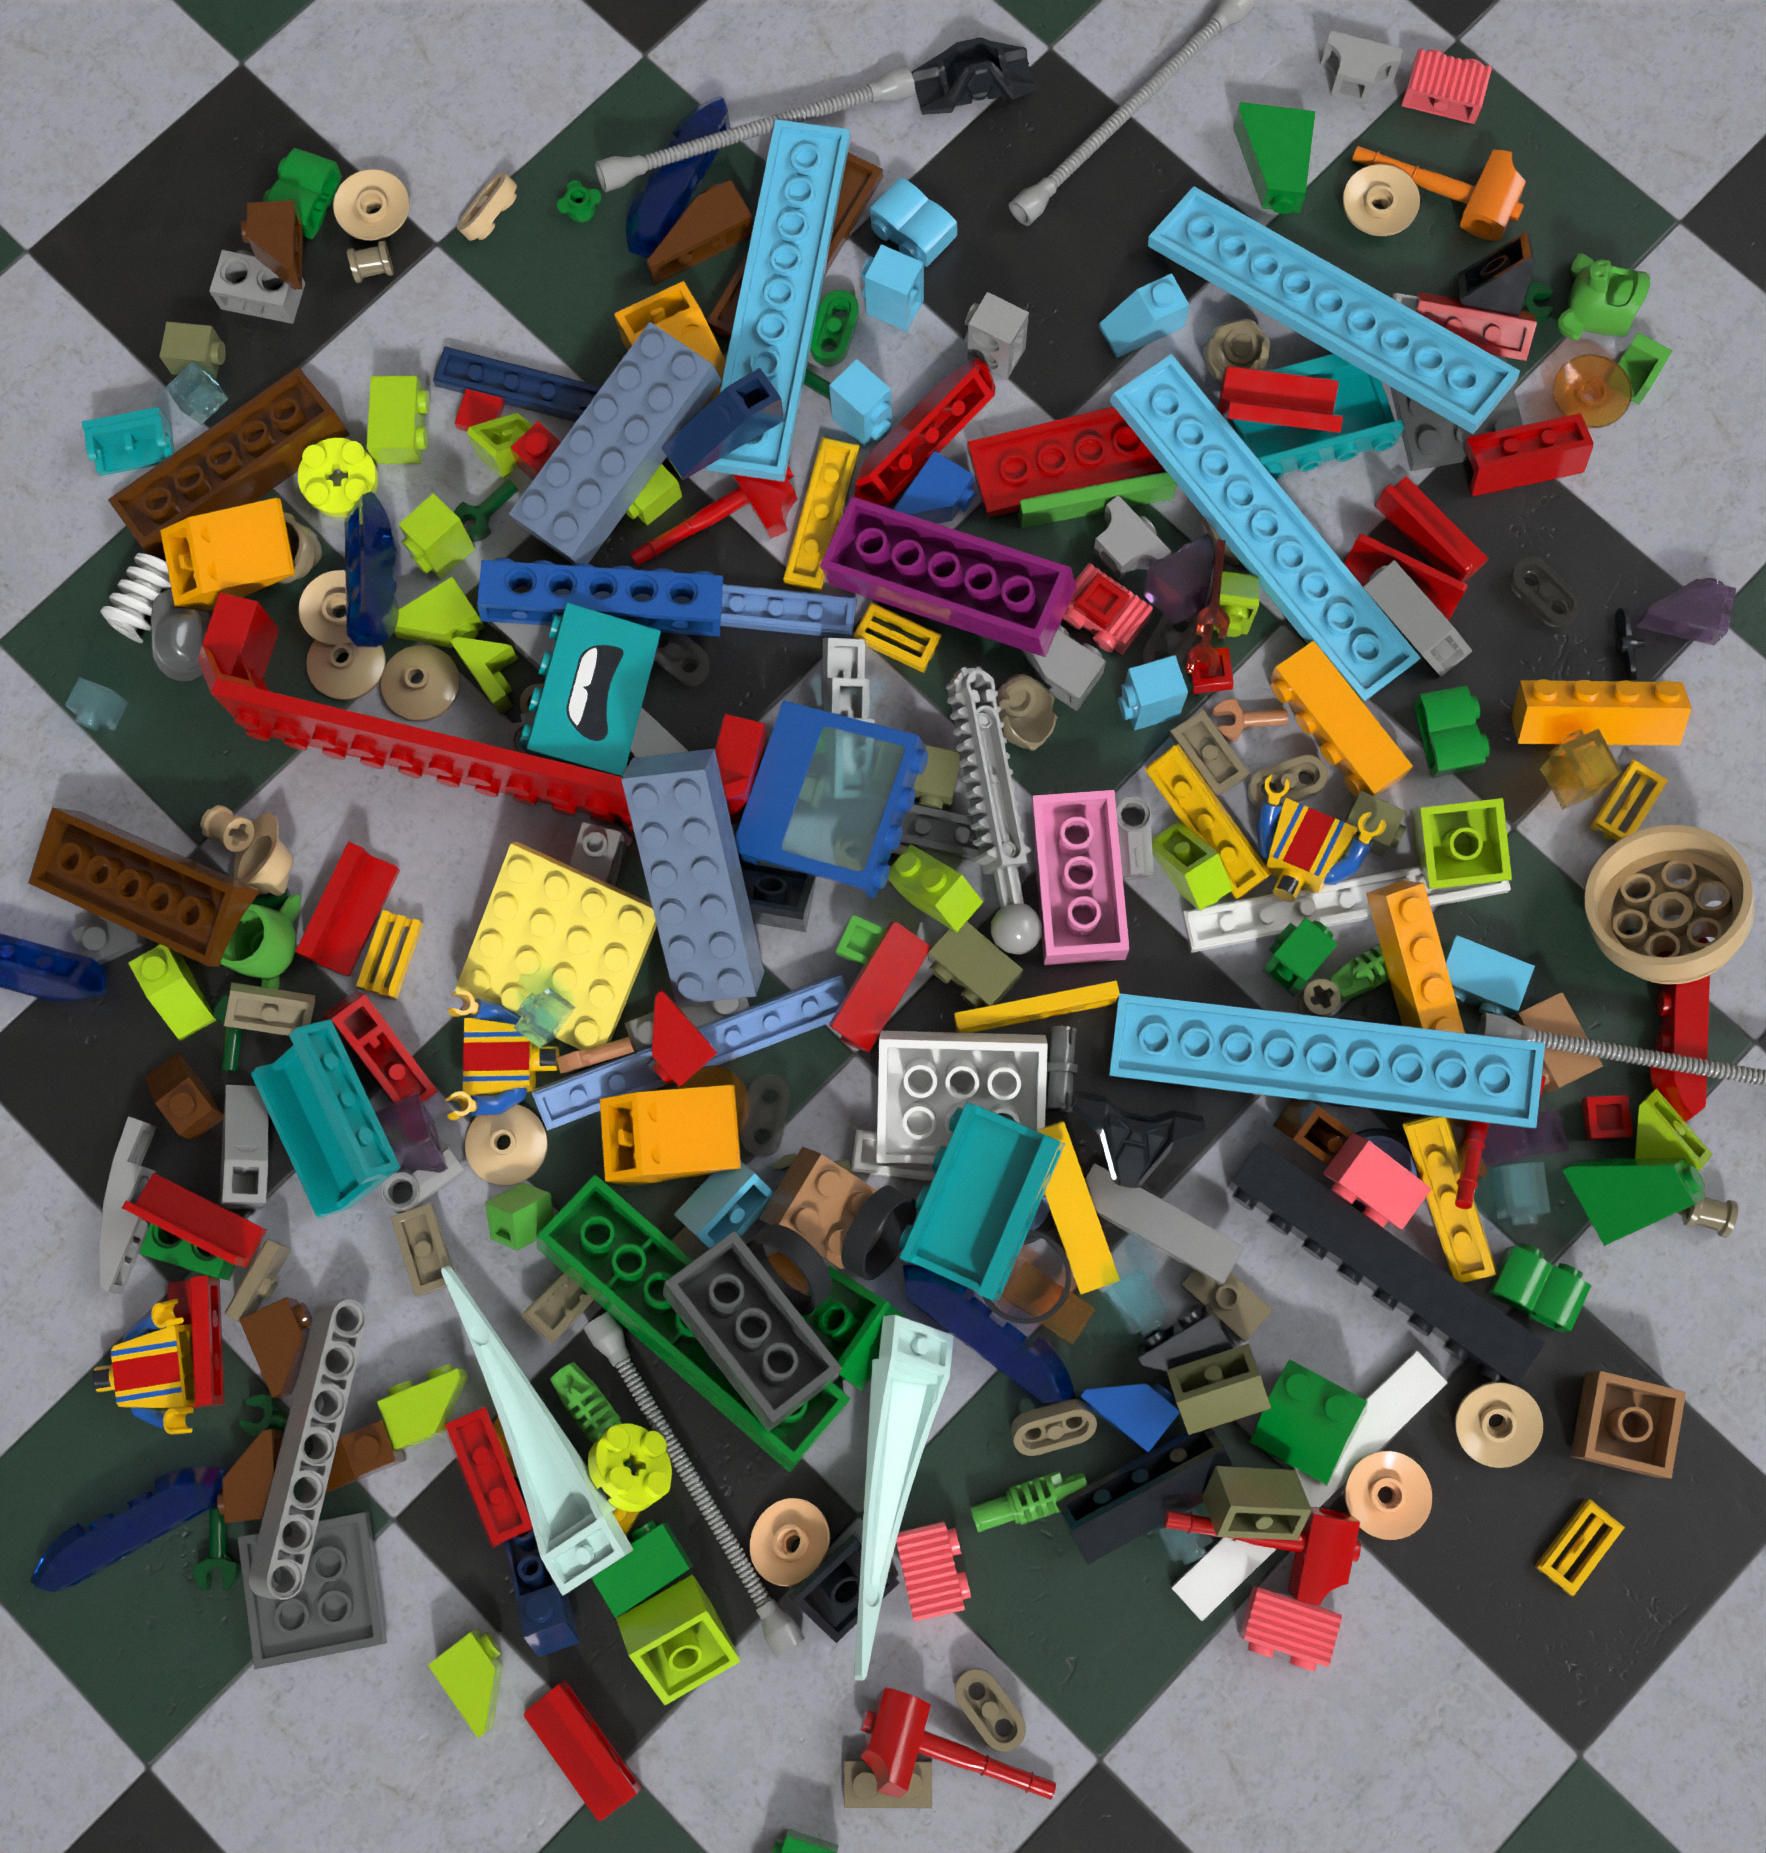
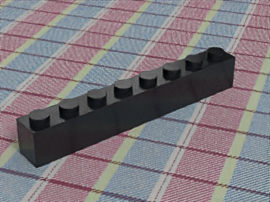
M1261 1141L1252 1149L1227 1185L1228 1188L1234 1191L1231 1197L1237 1203L1250 1211H1253L1255 1207L1269 1216L1266 1222L1272 1228L1286 1236L1291 1232L1304 1242L1301 1247L1307 1253L1321 1261L1325 1257L1339 1266L1336 1272L1341 1277L1356 1286L1360 1282L1374 1291L1371 1297L1383 1307L1391 1311L1397 1307L1410 1317L1407 1323L1425 1336H1429L1432 1332L1445 1342L1443 1349L1462 1362H1465L1468 1358L1481 1367L1478 1373L1488 1382H1506L1518 1385L1545 1345L1544 1341Z

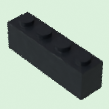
M1212 1428L1190 1435L1186 1432L1056 1502V1505L1072 1539L1088 1565L1162 1525L1166 1510L1184 1513L1204 1502L1202 1496L1215 1467L1233 1466L1225 1447Z

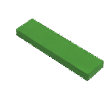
M1166 471L1021 499L1018 513L1020 526L1025 528L1103 513L1106 510V505L1118 495L1129 507L1170 500L1174 497L1177 483Z

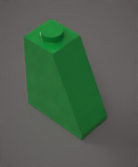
M1245 102L1239 103L1234 132L1262 209H1270L1280 214L1300 213L1306 194L1315 111Z
M1685 1158L1582 1159L1562 1170L1604 1246L1693 1206L1706 1197L1703 1192L1705 1184L1701 1174L1694 1166H1689Z

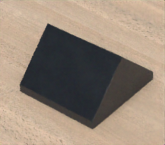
M1527 231L1458 273L1460 301L1464 307L1519 317L1535 265L1531 237Z
M740 861L753 923L806 932L817 876L758 861L756 865Z
M856 1532L788 1595L835 1643L842 1639L857 1624L862 1539ZM890 1571L888 1572L883 1598L900 1583Z

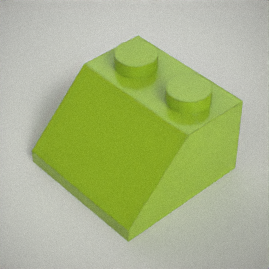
M1503 798L1411 809L1416 852L1428 889L1512 880Z
M693 1574L616 1618L629 1657L664 1705L669 1704L741 1662L711 1601Z

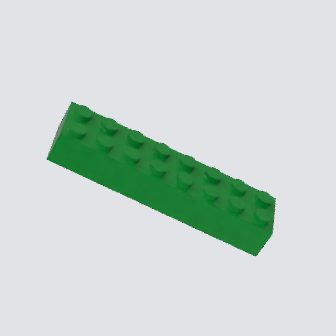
M596 1175L583 1186L537 1235V1249L789 1473L849 1403L851 1398L832 1382L776 1427L767 1432L663 1296L665 1282L692 1263L693 1260Z

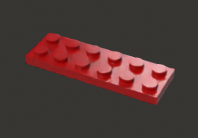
M1115 407L967 442V449L986 518L1019 511L1021 499L1166 472Z

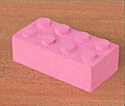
M1114 790L1032 796L1030 810L1039 914L1042 922L1041 937L1044 966L1125 960L1129 952V939Z

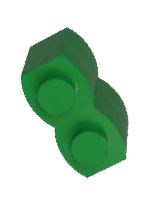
M294 148L287 158L284 157L278 167L279 180L272 189L266 191L263 202L294 200L303 223V237L313 239L323 223L327 207L332 203L340 186L342 175L335 161Z
M1467 685L1419 694L1414 701V710L1418 729L1423 739L1424 753L1431 777L1479 769L1486 762L1485 757L1489 756V743L1487 736L1484 733L1480 734L1476 724V719L1480 717V706L1475 695L1471 696Z
M1521 1243L1519 1247L1515 1245L1507 1247L1496 1268L1497 1273L1492 1277L1485 1293L1561 1333L1570 1332L1592 1285L1582 1279L1583 1273L1578 1269L1564 1263H1559L1558 1267L1544 1260L1545 1253L1534 1246Z

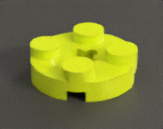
M330 438L316 445L308 446L303 452L302 461L298 468L299 488L308 502L327 516L339 518L357 514L364 508L362 505L368 502L370 496L373 498L378 488L379 476L377 467L363 446L356 441L345 438ZM341 469L343 473H348V478L341 480V486H335L332 480H328L334 470Z
M624 1423L610 1427L593 1444L588 1455L589 1475L596 1489L598 1490L602 1487L605 1493L611 1497L607 1500L610 1504L624 1511H643L669 1492L672 1467L666 1452L667 1443L665 1438L659 1432H649L641 1426ZM630 1460L637 1469L635 1476L631 1474L629 1467L624 1466L623 1462Z

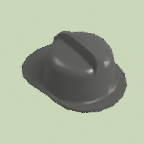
M171 589L160 593L152 604L151 646L153 659L158 668L167 677L177 681H192L203 674L197 658L210 619L207 611L174 606Z

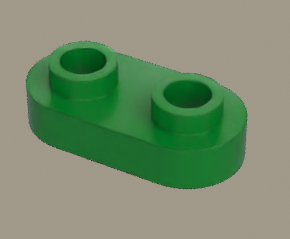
M834 290L828 293L820 304L810 353L812 358L823 366L837 365L847 356L859 319L858 301L850 292ZM842 311L846 313V316L837 318L834 314ZM827 345H832L835 347V350L826 352L823 348Z

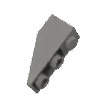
M1059 625L1046 657L1022 650L1039 682L1043 683L1045 688L1049 689L1054 697L1076 711L1103 675L1106 660L1102 659V654L1095 647L1087 643L1081 645L1071 639L1067 630Z
M225 1085L219 1205L226 1209L262 1210L266 1204L268 1110L256 1086Z

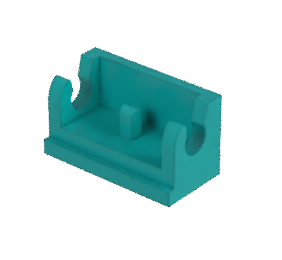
M159 407L82 421L89 461L94 460L96 472L100 476L156 466L175 453L171 423Z

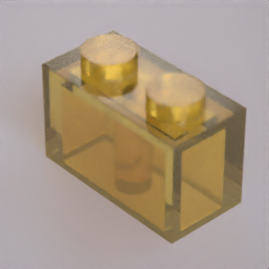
M1599 728L1587 734H1584L1581 729L1563 737L1559 741L1561 745L1549 752L1550 758L1540 768L1562 810L1598 795L1622 772Z

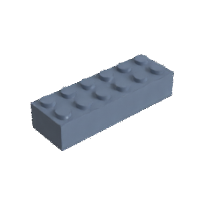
M649 322L510 511L509 515L522 529L573 565L577 563L588 564L667 457L662 450V446L700 412L722 382L714 365Z
M715 749L632 758L621 780L676 1004L755 997L764 975V969Z

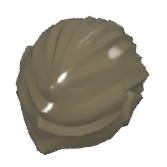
M1251 319L1221 323L1212 330L1207 342L1203 345V357L1206 368L1220 385H1222L1226 366L1264 370L1269 358L1270 341L1255 321H1251Z
M1015 674L1009 677L997 690L996 702L997 706L1001 707L999 718L1000 722L1004 723L1002 733L1009 742L1033 751L1041 746L1054 730L1056 719L1058 718L1053 711L1055 697L1052 696L1049 689L1045 688L1043 683L1025 674Z

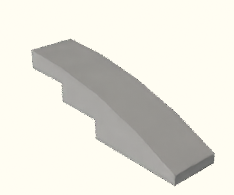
M823 638L824 711L875 724V719H869L870 679H865L866 639ZM825 728L832 798L873 799L874 739L833 728Z
M129 1116L112 1162L103 1203L99 1241L100 1289L122 1294L150 1224V1222L121 1207L125 1200L136 1203L151 1174L156 1172L141 1166L157 1127Z
M1095 1163L1085 1178L1097 1215L1143 1243L1147 1242L1178 1262L1189 1265L1218 1284L1223 1285L1244 1250L1243 1246L1142 1188H1128L1115 1184L1110 1171Z

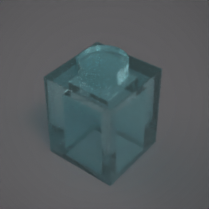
M1543 1162L1500 1165L1491 1170L1498 1220L1511 1219L1512 1226L1531 1225L1538 1223L1537 1216L1551 1212Z
M1141 1267L1102 1293L1131 1336L1141 1331L1144 1337L1148 1336L1165 1324L1161 1316L1170 1311Z

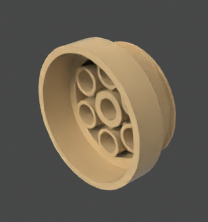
M1661 825L1643 829L1626 836L1612 845L1600 857L1593 867L1586 884L1585 909L1592 935L1598 947L1614 964L1647 981L1660 984H1683L1702 979L1716 972L1738 951L1752 928L1755 915V898L1748 867L1738 851L1727 841L1714 833L1692 826ZM1679 879L1689 880L1686 883L1680 885L1672 884L1674 881ZM1639 893L1648 894L1647 896L1640 899L1632 898L1634 895ZM1711 901H1721V902H1722V903H1721L1720 905H1718V906H1714V907L1706 906V904L1709 903V902H1711ZM1670 915L1681 916L1679 919L1674 921L1664 920L1666 917ZM1629 929H1640L1639 932L1633 935L1623 934ZM1704 937L1715 938L1710 943L1697 942L1699 939ZM1662 951L1674 952L1668 957H1656Z

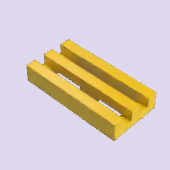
M871 602L853 638L866 639L865 646L924 673L928 667L929 660L932 659L936 647L939 646L942 640V635ZM875 616L929 643L927 646H924L871 620ZM866 629L922 655L921 658L866 633Z
M1631 760L1589 828L1594 831L1600 830L1604 833L1603 836L1609 840L1613 838L1616 841H1620L1626 836L1637 832L1668 780L1638 761ZM1635 772L1640 774L1639 779L1610 824L1605 822L1606 817ZM1650 780L1655 783L1623 833L1618 830L1619 826L1647 781Z
M382 910L356 986L359 989L397 1000L423 923L420 920H412L406 916L395 915L389 911ZM393 923L394 926L374 984L370 983L390 925ZM404 927L410 928L389 988L383 987Z
M1585 1498L1534 1567L1545 1573L1551 1581L1562 1587V1590L1567 1594L1574 1596L1625 1527L1591 1499ZM1590 1513H1593L1595 1516L1555 1569L1551 1567ZM1605 1523L1609 1526L1568 1581L1564 1575L1601 1525Z

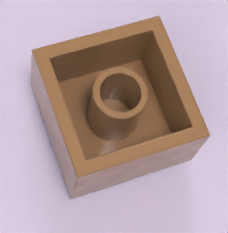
M802 1146L759 1219L768 1225L778 1224L792 1229L806 1239L823 1260L843 1269L841 1253L847 1232L861 1207L877 1190L823 1154Z
M1603 1371L1585 1372L1570 1457L1654 1478L1672 1479L1686 1392Z

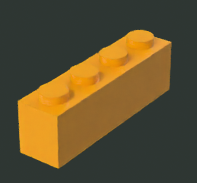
M1314 641L1275 667L1270 678L1272 682L1271 689L1280 702H1287L1296 713L1295 719L1299 727L1306 734H1312L1321 745L1319 749L1322 756L1330 765H1336L1345 776L1344 782L1347 788L1355 797H1357L1360 791L1378 797L1405 778L1413 765Z
M1520 680L1511 718L1518 744L1680 745L1692 707L1683 682Z
M1402 880L1367 892L1366 896L1402 1026L1465 1033L1424 883Z

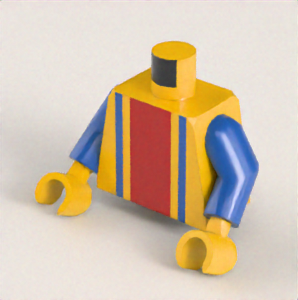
M1273 774L1267 777L1265 790L1269 795L1268 799H1264L1262 802L1256 832L1260 854L1268 860L1267 868L1271 874L1278 877L1272 890L1274 895L1286 902H1294L1301 888L1313 893H1320L1325 885H1336L1355 874L1372 847L1371 838L1381 835L1385 831L1386 821L1381 820L1376 831L1371 832L1367 829L1366 822L1372 812L1364 813L1358 821V828L1361 833L1357 835V827L1288 798L1282 804L1280 798L1290 788L1289 778H1286L1284 790L1275 792L1270 787Z
M465 990L450 994L453 997L457 996L462 999L463 1008L462 1010L449 1008L447 1009L449 1015L459 1017L470 1014L471 1017L464 1018L463 1092H454L445 1099V1101H457L461 1106V1111H454L447 1115L450 1120H458L468 1113L472 1116L503 1114L523 1101L527 1092L536 1089V1071L559 1070L556 1059L559 1057L558 1046L537 1047L536 1033L528 1027L523 1017L506 1009L503 1005L478 998L474 1000L473 995Z
M178 1299L159 1302L153 1305L151 1312L143 1316L125 1332L123 1343L112 1347V1365L96 1367L92 1375L93 1385L97 1392L115 1390L118 1407H130L134 1417L155 1427L165 1429L168 1434L192 1433L193 1428L187 1427L185 1419L187 1413L194 1412L193 1407L188 1406L195 1405L191 1324L178 1325L184 1322L183 1317L176 1318L173 1313L174 1305L179 1303Z

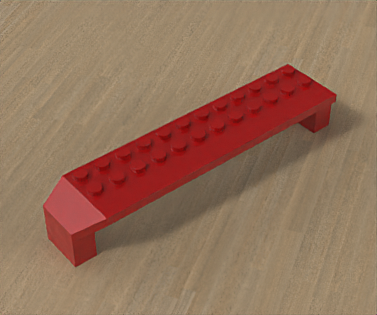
M219 592L197 660L210 693L235 718L234 722L243 726L248 736L261 741H269L270 737L282 739L285 745L306 751L308 746L322 749L324 755L339 760H345L346 755L360 758V763L376 769H383L384 764L397 767L398 772L412 778H421L422 774L437 777V782L449 787L459 788L461 783L475 786L474 790L490 797H498L499 793L511 795L514 801L527 806H536L537 802L552 805L551 809L553 811L568 816H574L577 811L591 815V820L605 825H613L614 821L629 824V829L634 831L621 780L622 777L270 692L263 679L280 630L258 601ZM725 714L715 753L731 825L742 819L769 740L765 723Z

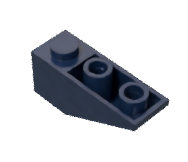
M758 368L721 391L663 445L662 450L682 480H685L783 422L782 399L761 368Z
M533 1529L505 1541L524 1639L538 1657L580 1643L569 1594L566 1593L562 1596L543 1563Z

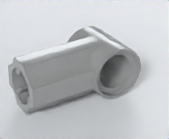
M1129 796L1121 800L1116 807L1123 880L1153 878L1154 865L1150 826L1152 811L1150 805L1143 798ZM1128 809H1134L1141 814L1143 821L1138 826H1129L1122 820L1121 813Z
M443 1141L401 1172L394 1173L386 1179L381 1187V1196L390 1208L396 1212L403 1213L420 1207L423 1201L463 1174L465 1169L445 1141ZM401 1183H410L413 1187L412 1197L405 1203H395L393 1199L394 1189Z

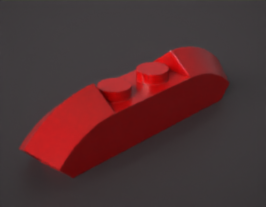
M975 358L940 381L866 458L857 475L854 497L880 506L890 504L919 474L934 451L939 453L995 396L996 386L988 364Z
M1706 937L1697 941L1699 943H1710ZM1662 951L1658 957H1668L1674 952ZM1710 975L1683 984L1656 983L1663 987V991H1660L1657 999V1013L1662 1016V1031L1657 1034L1655 1050L1659 1051V1053L1678 1054L1680 1056L1684 1055L1686 1057L1690 1056L1691 1058L1707 1060ZM1650 1066L1653 1090L1657 1088L1685 1122L1706 1107V1075L1701 1076L1695 1073L1691 1074L1690 1072L1685 1073L1679 1070L1674 1071L1663 1069V1067Z

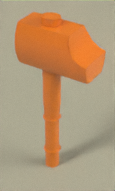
M1357 146L1352 161L1366 166L1385 164L1397 167L1406 172L1416 185L1467 204L1460 227L1468 233L1485 240L1500 242L1509 221L1517 223L1524 208V204L1519 203L1526 181L1513 166L1512 152L1492 151L1476 187L1433 171L1421 169L1419 166L1415 167L1380 154L1379 151L1374 152Z

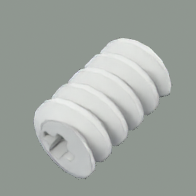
M138 553L134 557L138 567L130 566L126 570V575L130 580L121 579L117 584L123 594L112 593L109 596V600L114 607H102L101 614L114 629L136 642L143 643L144 640L138 635L136 630L138 628L151 630L150 624L144 618L146 615L151 616L154 600L161 593L162 589H171L166 561L155 556Z

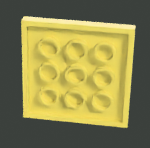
M515 841L509 846L455 991L465 990L473 995L474 1000L478 998L503 1005L506 1009L523 1017L529 1026L580 1050L610 1043L657 927L652 903Z

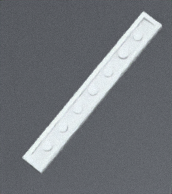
M1417 866L1344 880L1336 885H1325L1320 893H1313L1301 888L1294 902H1286L1274 894L1212 905L1201 911L1197 908L1183 911L1182 917L1190 952L1193 953L1277 937L1290 922L1298 927L1305 917L1311 922L1314 920L1319 921L1326 927L1371 919L1372 914L1366 893L1402 880L1424 883L1430 907L1508 893L1511 888L1508 880L1428 889L1422 868Z
M1414 1351L1365 1398L1368 1401L1367 1412L1328 1486L1295 1468L1292 1469L1296 1470L1310 1506L1320 1507L1347 1481L1351 1470L1361 1459L1376 1453L1448 1383L1418 1351ZM1221 1537L1171 1588L1191 1611L1203 1621L1276 1549L1238 1540L1234 1542L1232 1539Z

